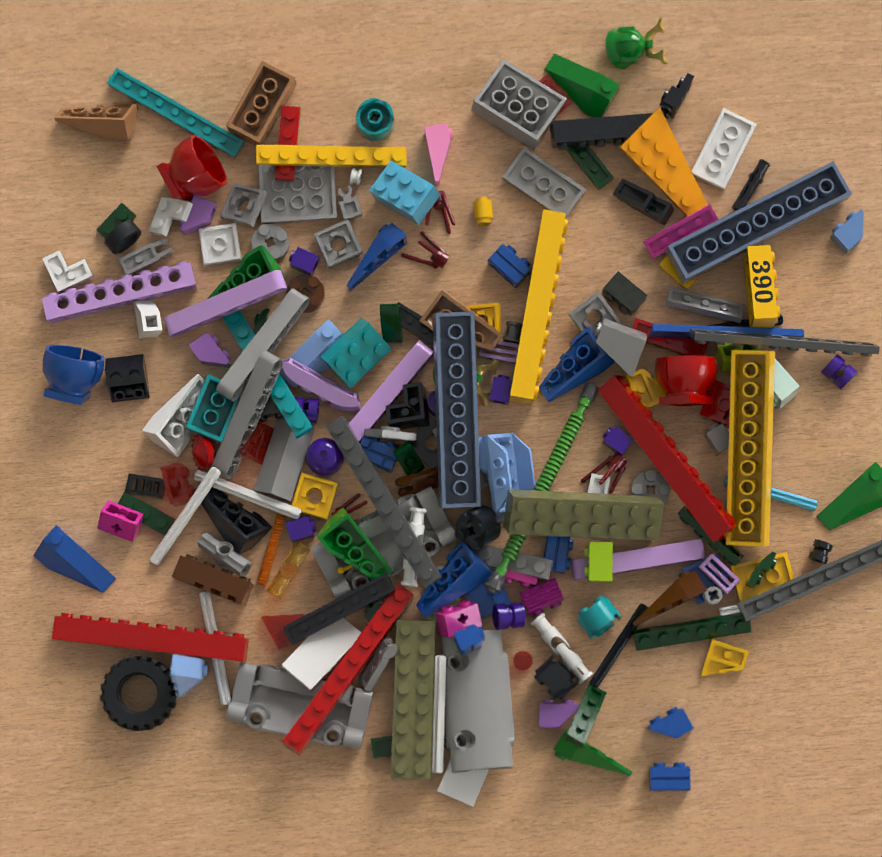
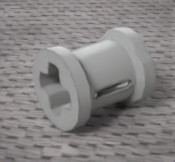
M718 587L708 588L703 594L704 602L708 605L719 603L722 599L721 590ZM714 591L716 593L715 597H717V599H713L711 601L710 595H708V593H712Z

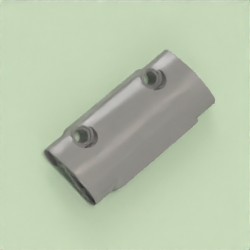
M431 486L414 495H405L395 500L409 523L411 516L410 507L427 509L426 513H424L423 525L425 529L422 545L429 557L437 554L440 548L458 540L443 509L439 508V501ZM376 510L356 520L355 523L394 570L388 575L389 578L404 571L402 569L404 554L378 511ZM428 542H433L430 548H425ZM322 543L311 547L336 599L373 580L356 568H351L344 571L343 574H339L337 572L338 567H346L349 564L329 553ZM358 578H364L362 583H355Z
M483 630L485 641H482L481 648L475 651L471 650L470 653L464 656L460 655L454 642V636L448 638L441 635L442 653L446 656V746L451 752L452 773L513 768L514 722L508 657L506 652H503L501 630ZM457 738L460 741V746L456 742Z
M240 662L226 720L246 724L254 729L287 735L328 678L324 677L310 692L283 668ZM352 684L311 741L360 750L374 691L369 692L365 689L354 687ZM252 715H260L261 721L255 722L252 719ZM335 731L338 734V738H330L328 732Z

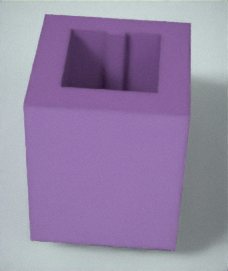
M193 196V199L188 201L193 204L186 222L180 221L179 224L182 234L188 235L199 228L209 226L217 209L216 204L198 196Z
M206 332L189 345L202 364L227 368L232 366L229 362L231 357L226 350H220L218 347L220 342L214 334L210 336Z
M543 700V703H539L538 727L559 728L578 709L579 704H574V700H563V704H555V700Z

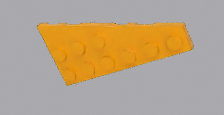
M659 107L619 148L687 217L708 204Z

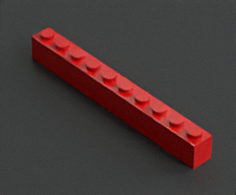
M614 375L598 389L599 393L713 543L720 541L736 528L734 518L723 510L721 501L716 497L714 498L710 493L711 488L707 483L701 481L698 477L700 476L698 471L688 464L686 455L678 451L675 447V441L665 434L663 425L659 421H655L652 417V411L642 404L640 395L636 391H632L629 387V381L624 376Z
M400 584L395 586L396 591L390 593L283 739V746L296 755L300 756L369 662L382 640L387 637L397 620L401 618L413 601L414 594Z
M61 613V616H55L52 639L240 662L247 661L249 639L244 638V634L240 633L225 636L223 631H214L213 634H207L205 629L194 628V632L187 631V627L175 626V630L168 629V625L156 624V627H148L149 623L137 622V625H130L128 620L118 619V623H113L111 618L99 617V621L92 620V616L80 615L79 619L73 618V614Z

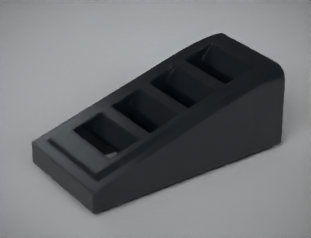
M129 473L125 492L163 500L167 481L165 479ZM133 479H137L135 490L131 489ZM141 480L144 481L142 491L139 490ZM149 481L151 482L149 492H146L147 484ZM155 483H158L157 493H153Z

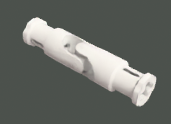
M410 507L411 516L409 524L422 544L425 529L423 525L424 513H426L427 509ZM404 555L402 568L404 569V576L401 585L418 587L416 583L417 575Z
M544 613L530 623L531 626H535L541 633V638L557 656H562L564 666L568 671L573 672L578 678L579 684L593 674L582 663L581 657L568 649V647L570 648L569 643L557 628L546 620ZM554 637H559L564 642L558 644L554 649L551 645V640ZM577 667H579V669L584 673V675H582V674L579 672V670L577 669Z

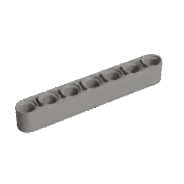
M291 289L220 380L216 391L229 400L235 401L245 389L260 354L263 351L272 354L305 311L310 299L297 290Z
M263 351L257 359L212 463V467L217 468L221 472L220 475L227 479H231L237 472L283 365L282 359L267 351Z

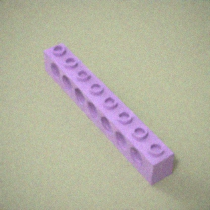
M183 261L176 263V266L159 267L157 271L153 272L145 270L139 272V275L136 276L124 275L119 280H104L99 285L87 284L78 290L70 288L65 290V293H50L45 298H42L46 320L51 324L134 304V301L151 300L196 289L197 284L191 263ZM174 274L180 275L179 280L176 282L170 281L171 276ZM161 279L160 285L152 286L153 280ZM142 283L141 290H133L135 284ZM117 288H124V292L121 295H115ZM105 292V297L102 300H98L97 294ZM80 297H87V301L84 304H78ZM68 301V306L61 309L60 303Z

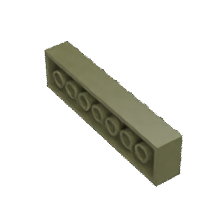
M508 489L503 527L508 534L659 541L664 503L658 496Z
M397 620L391 779L431 780L436 621Z

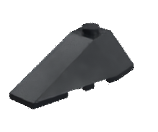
M211 487L201 502L224 541L231 543L233 550L238 554L251 550L272 528L260 514L255 511L252 513L243 508L244 505L242 503H234L228 499L227 494L216 488Z

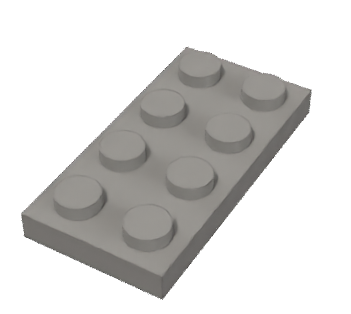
M525 147L502 177L503 180L545 209L566 213L565 219L586 191L585 188Z

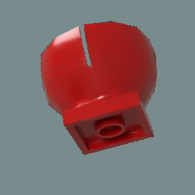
M197 135L183 140L173 150L169 163L162 162L156 166L172 197L177 200L189 201L193 199V196H207L227 184V175H225L226 172L213 149Z
M668 356L657 358L655 362L656 380L666 394L665 397H659V405L682 407L713 405V397L707 396V392L716 380V358L710 356Z

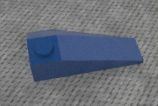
M393 223L385 224L379 229V234L347 283L349 292L407 244L406 234Z
M587 327L571 341L568 351L561 355L558 365L555 369H551L539 386L540 391L548 402L596 377L615 363L596 343L597 337L594 336L595 333L590 327Z
M461 541L446 558L448 562L442 570H438L442 578L427 587L416 604L425 618L479 586L492 573L485 561L473 549L469 548L465 542Z

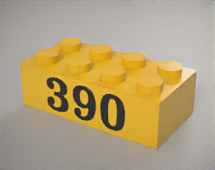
M770 245L747 246L743 259L749 327L774 328L775 324L778 323V317H780V306H776L778 288L774 286L777 274L776 269L773 270L772 263H775V254L771 252Z

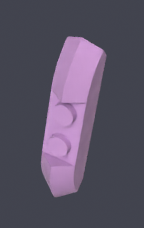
M292 358L283 360L279 374L295 389L297 385H300L302 390L317 394L318 398L322 401H330L329 407L339 411L355 412L361 410L357 393Z

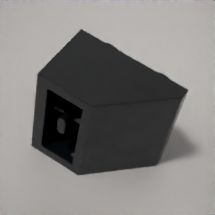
M144 354L107 358L105 360V375L112 403L150 398Z

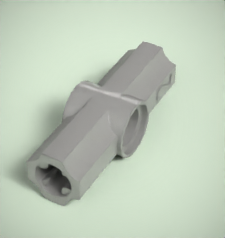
M204 533L198 541V547L215 558L218 566L227 567L238 576L243 577L251 569L252 563L235 552L231 543L221 542L210 533Z

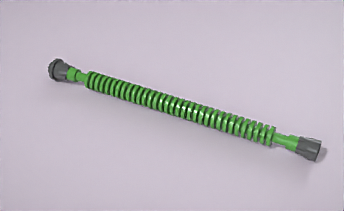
M586 382L580 395L579 406L576 412H571L561 432L562 434H560V438H558L555 444L556 447L553 448L549 460H547V464H545L542 470L543 473L540 474L536 486L533 488L535 491L550 490L552 482H554V478H556L559 472L558 469L561 468L568 454L567 452H569L581 428L580 426H582V422L585 420L582 415L599 392V387ZM510 534V538L507 540L508 543L503 548L504 552L500 554L503 557L500 565H497L488 581L483 584L487 592L493 595L501 593V587L508 571L506 568L510 561H515V557H517L520 551L519 548L524 543L523 539L527 537L526 535Z

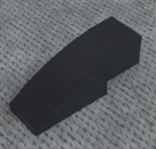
M623 178L613 193V196L663 225H666L674 212L671 203L656 197L654 193Z

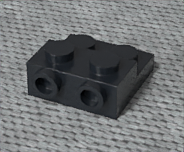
M687 73L685 78L681 77L676 87L672 86L669 91L665 90L659 104L665 118L669 119L670 117L674 119L691 88L694 79L693 75Z

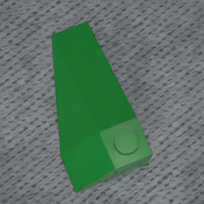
M553 54L545 67V71L568 94V97L579 106V109L591 118L603 117L619 91L620 84L557 54Z
M260 245L244 255L239 265L231 270V274L224 282L218 285L207 299L269 272L281 270V268L266 248Z
M873 463L816 516L829 530L882 507V468L878 463Z
M344 508L328 519L317 535V538L329 553L337 556L371 579H375L384 573L390 575L394 571Z
M568 729L564 730L552 749L556 751L554 755L563 761L568 759L629 776L632 774V771L612 758L607 757L595 747L590 746L588 742L585 743L583 748H580L565 740Z

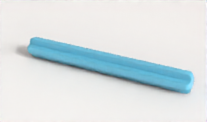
M726 475L725 478H724V485H727V486H728V475ZM771 487V499L811 511L816 510V500Z

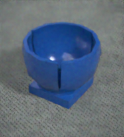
M68 345L46 346L43 355V373L49 383V387L45 389L43 397L81 406L90 399V390L101 379L104 371V356L97 352L83 349L82 359L80 360L82 349L80 347Z

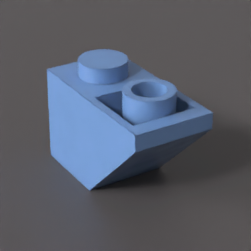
M862 209L857 213L853 211L846 217L848 220L843 225L839 223L832 230L834 233L830 238L845 254L863 238L864 211Z

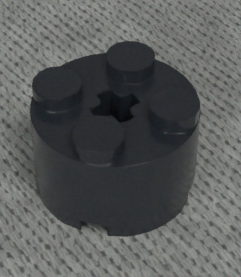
M485 505L474 507L462 513L456 521V538L459 541L465 542L473 550L493 542L499 537L501 532L500 522L497 523L495 518L497 517L496 513Z
M551 655L535 670L536 675L534 678L541 685L545 684L549 688L547 692L554 700L558 698L562 700L579 683L577 681L573 683L572 679L574 677L559 661L554 662L555 657Z

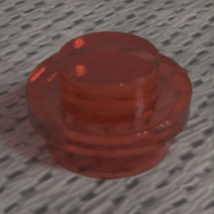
M520 651L515 654L513 663L517 669L524 671L532 666L533 658L530 653Z

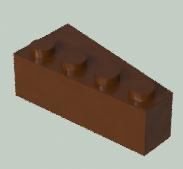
M186 554V557L180 555L172 578L246 606L254 586L250 582V578L245 576L236 577L232 575V571L224 568L222 570L215 569L214 564L206 561L202 564L197 562L196 557Z

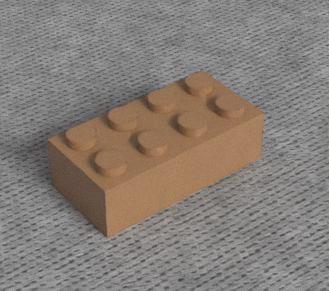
M262 61L226 124L228 132L255 146L263 145L281 114V107L286 105L297 85L295 77Z

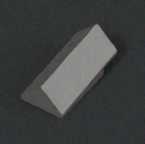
M277 419L254 491L287 501L292 500L314 429L297 439L286 420Z

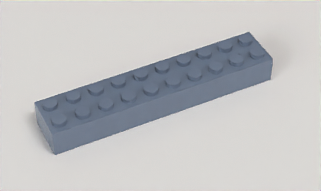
M833 161L668 245L665 253L682 284H685L745 253L747 246H759L848 200L852 193Z
M474 312L434 313L433 343L439 508L481 507Z

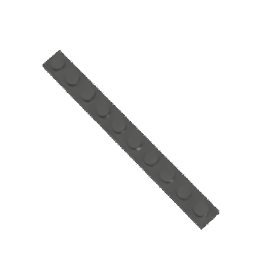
M690 328L689 336L696 343L706 344V341H713V344L725 345L726 342L738 347L750 344L751 347L762 348V345L777 350L780 347H787L788 350L799 351V348H803L808 352L824 350L825 353L835 354V351H842V354L853 355L855 352L868 357L872 356V354H879L880 349L878 345L871 342Z
M341 416L327 425L328 431L423 587L427 588L440 580L442 576L345 418Z
M882 540L738 603L737 606L744 622L881 562Z

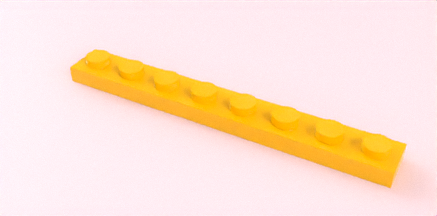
M255 146L256 165L386 167L390 161H393L403 168L407 166L406 147Z

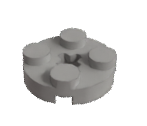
M263 224L254 232L251 245L252 249L263 245L275 260H279L289 250V239L282 227L275 224ZM271 238L275 245H271L268 248L265 242Z
M649 470L640 473L634 479L631 492L632 495L658 496L665 503L669 497L670 486L661 473ZM647 485L650 487L653 485L655 487L654 495L652 493H650L649 495L646 493Z

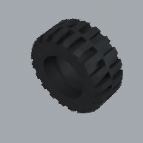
M130 656V658H124L118 664H114L110 668V672L105 674L104 684H101L100 688L102 690L100 699L104 705V712H107L108 718L118 726L133 731L151 730L163 724V721L171 716L172 709H175L176 690H174V683H172L171 671L163 663L146 656ZM136 675L149 677L157 688L155 703L151 708L143 712L131 711L124 705L121 698L124 683Z

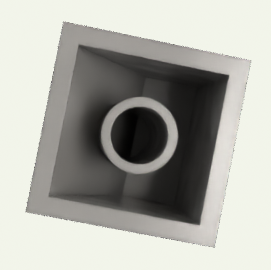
M604 318L603 323H598L594 334L597 337L596 343L628 375L633 376L647 341V334Z

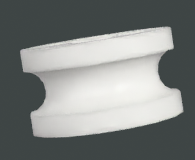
M352 168L350 176L351 185L353 183H356L357 186L360 185L362 169L357 171L355 168Z

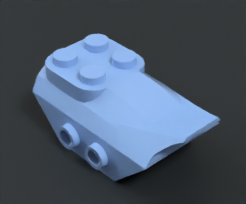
M513 432L485 435L479 438L480 470L487 474L492 510L497 515L495 517L497 522L504 521L508 489L534 490L533 488L536 486L531 449Z

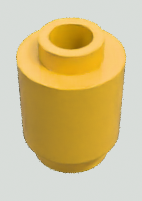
M488 197L476 198V201L473 202L474 219L477 221V225L492 224V200H489Z

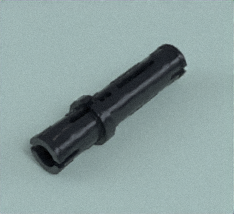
M760 159L754 171L749 174L747 183L731 207L733 210L737 211L745 207L757 186L763 182L762 178L770 167L767 161Z

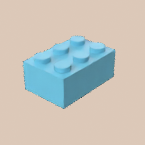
M393 161L388 163L369 189V192L376 201L417 225L421 223L440 197V193L433 184Z

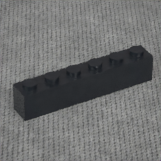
M653 113L552 121L549 126L552 148L566 150L574 146L582 149L588 147V145H595V147H603L606 144L612 143L614 146L622 145Z

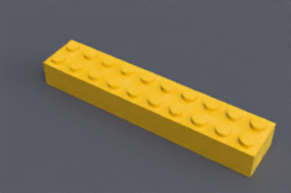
M543 209L509 402L532 405L533 400L537 401L539 386H536V382H540L542 368L539 367V363L543 364L546 349H542V346L547 345L549 330L545 329L546 326L550 327L552 312L549 311V308L553 309L556 294L552 293V290H556L559 277L555 272L560 271L562 256L558 255L559 253L563 254L565 238H562V235H566L569 221L565 219L566 213Z
M731 350L727 513L734 518L736 528L726 535V545L757 547L769 545L775 351Z

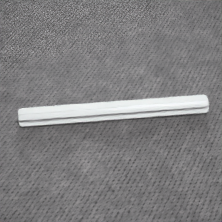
M212 467L173 523L150 558L153 564L159 565L214 485L221 474L217 468Z
M197 470L194 474V480L201 483L207 473ZM219 477L212 486L295 520L299 519L301 515V509Z
M204 591L199 593L206 632L207 634H213L214 631L218 630L210 592ZM212 658L221 705H229L231 695L224 660Z
M444 655L435 656L431 769L433 773L443 772L446 656Z

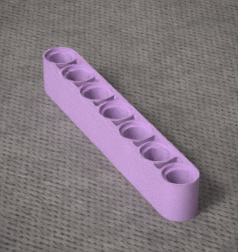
M281 270L269 272L165 317L164 322L170 337L180 336L281 293L287 289Z
M420 340L412 347L349 423L350 428L360 443L363 436H365L364 429H373L386 413V406L393 405L403 393V385L410 384L434 355V351Z
M698 539L613 553L612 574L706 559L703 541ZM588 558L571 560L574 580L587 579L584 578V566H588Z

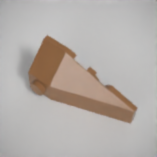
M114 102V106L103 107L102 104H98L91 109H86L84 106L61 109L54 119L56 122L111 140L126 141L129 140L135 131L138 103Z
M443 289L419 321L433 331L434 313L473 311ZM474 312L475 345L492 351L503 337V334Z

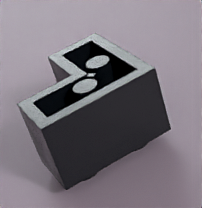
M423 383L403 385L404 403L386 406L388 426L397 427L401 430L430 425L427 391Z

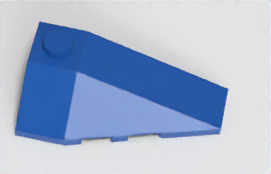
M57 525L42 540L33 555L47 569L102 593L116 580L108 570Z

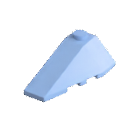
M328 319L289 358L318 373H322L329 369V367L320 356L343 334Z
M173 654L171 666L172 683H174L176 697H183L202 682L204 676L208 675V664L203 659Z

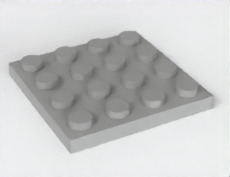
M332 144V145H316V146H333V144ZM258 165L259 187L267 192L261 207L262 224L337 220L334 166H296L295 179L292 182L275 180L276 165Z

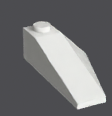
M199 374L192 378L158 410L142 430L153 443L175 457H179L191 438L189 436L190 431L184 428L204 382V379Z

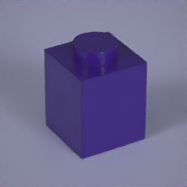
M297 247L296 251H292L289 257L291 268L308 275H313L320 260L318 255L300 247Z
M498 375V377H494L490 402L509 405L513 380L509 379V376Z
M617 426L613 429L608 428L602 436L605 438L603 444L621 456L634 440Z
M308 516L286 523L292 543L315 537L314 531H317L314 520L310 521Z

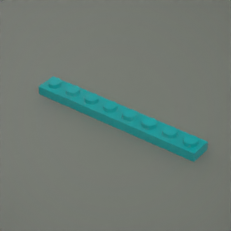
M117 67L107 81V85L193 135H197L205 142L233 158H236L245 143L242 139Z
M239 310L222 318L242 351H244L255 334ZM279 374L270 396L298 439L314 428Z

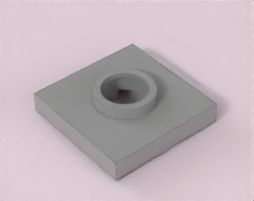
M233 183L220 217L224 220L254 227L267 192ZM245 201H250L246 208L248 210L246 212L241 211V205Z
M348 219L313 234L329 269L363 254ZM342 239L346 244L345 248L342 251H334L332 248L334 240Z
M599 291L567 313L580 332L590 327L595 333L598 323H603L604 318L616 323L621 322ZM591 310L597 311L600 315V319L596 324L587 322L586 316Z
M381 426V429H364V435L367 437L414 441L417 434L400 432V428Z

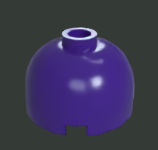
M320 438L312 442L308 447L306 462L310 470L315 474L323 477L332 476L340 470L344 462V455L333 439Z

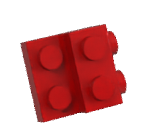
M715 380L708 394L709 397H713V405H703L700 416L715 421L719 425L723 423L726 428H729L730 385Z

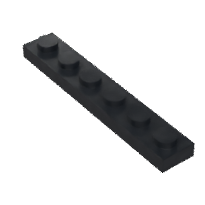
M384 573L284 626L283 629L291 645H294L396 590L388 574Z

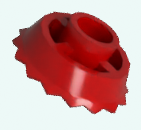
M197 434L192 439L191 453L195 465L198 466V470L203 471L212 465L216 456V450L208 438Z

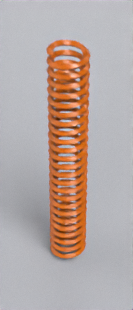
M280 513L276 514V522H274L275 525H273L274 528H272L273 531H271L272 534H270L271 537L268 540L269 543L263 558L262 569H260L261 572H259L260 575H258L259 578L256 581L263 587H266L265 584L268 581L266 578H269L267 575H270L268 572H271L269 569H272L269 566H273L270 563H274L271 560H275L271 557H275L272 554H276L273 551H277L276 549L280 542L278 541L280 540L279 537H281L280 534H282L280 531H283L281 528H284L282 525H285L282 522H286L283 519H287L284 517L285 515L281 516L282 514Z

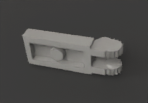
M167 238L155 243L151 242L119 258L118 261L125 275L135 274L172 255V249H166L160 253L156 251V249L169 243Z
M390 637L382 640L359 678L366 691H372L373 687L378 683L381 673L386 669L389 659L393 658L397 652V647Z

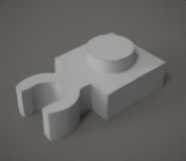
M348 185L349 192L347 194H343L341 189H338L340 198L344 199L339 202L344 220L363 216L357 196L351 198L353 191L350 185Z

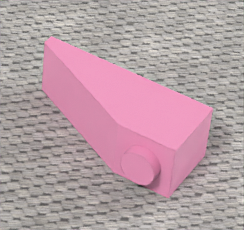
M447 123L424 127L435 186L440 184L450 149V140H453L452 129H448Z

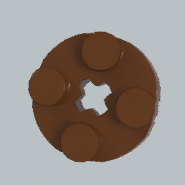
M308 274L299 275L290 280L286 292L287 294L291 289H295L300 293L303 292V289L311 291V294L308 295L310 302L303 313H310L318 309L325 297L322 283L317 277Z

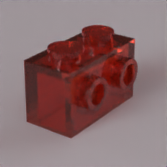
M176 462L160 467L170 505L177 507L187 504L194 494L193 486L189 485L188 477H190L187 466Z

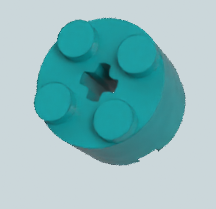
M370 98L360 104L356 113V122L361 135L369 141H379L391 134L394 129V114L391 106L386 101Z
M603 595L594 600V605L589 609L585 607L578 613L577 622L591 640H594V635L598 638L615 625L613 621L616 618L618 621L622 618V615L608 597L604 598Z

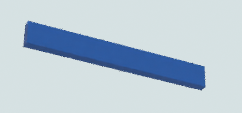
M653 324L649 330V337L692 339L689 336L690 328L804 337L803 329Z

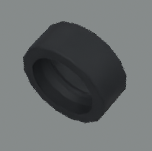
M132 220L124 221L107 235L104 244L113 254H120L139 239L141 230Z

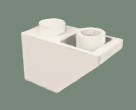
M153 300L134 301L139 338L158 337L162 331L160 312Z

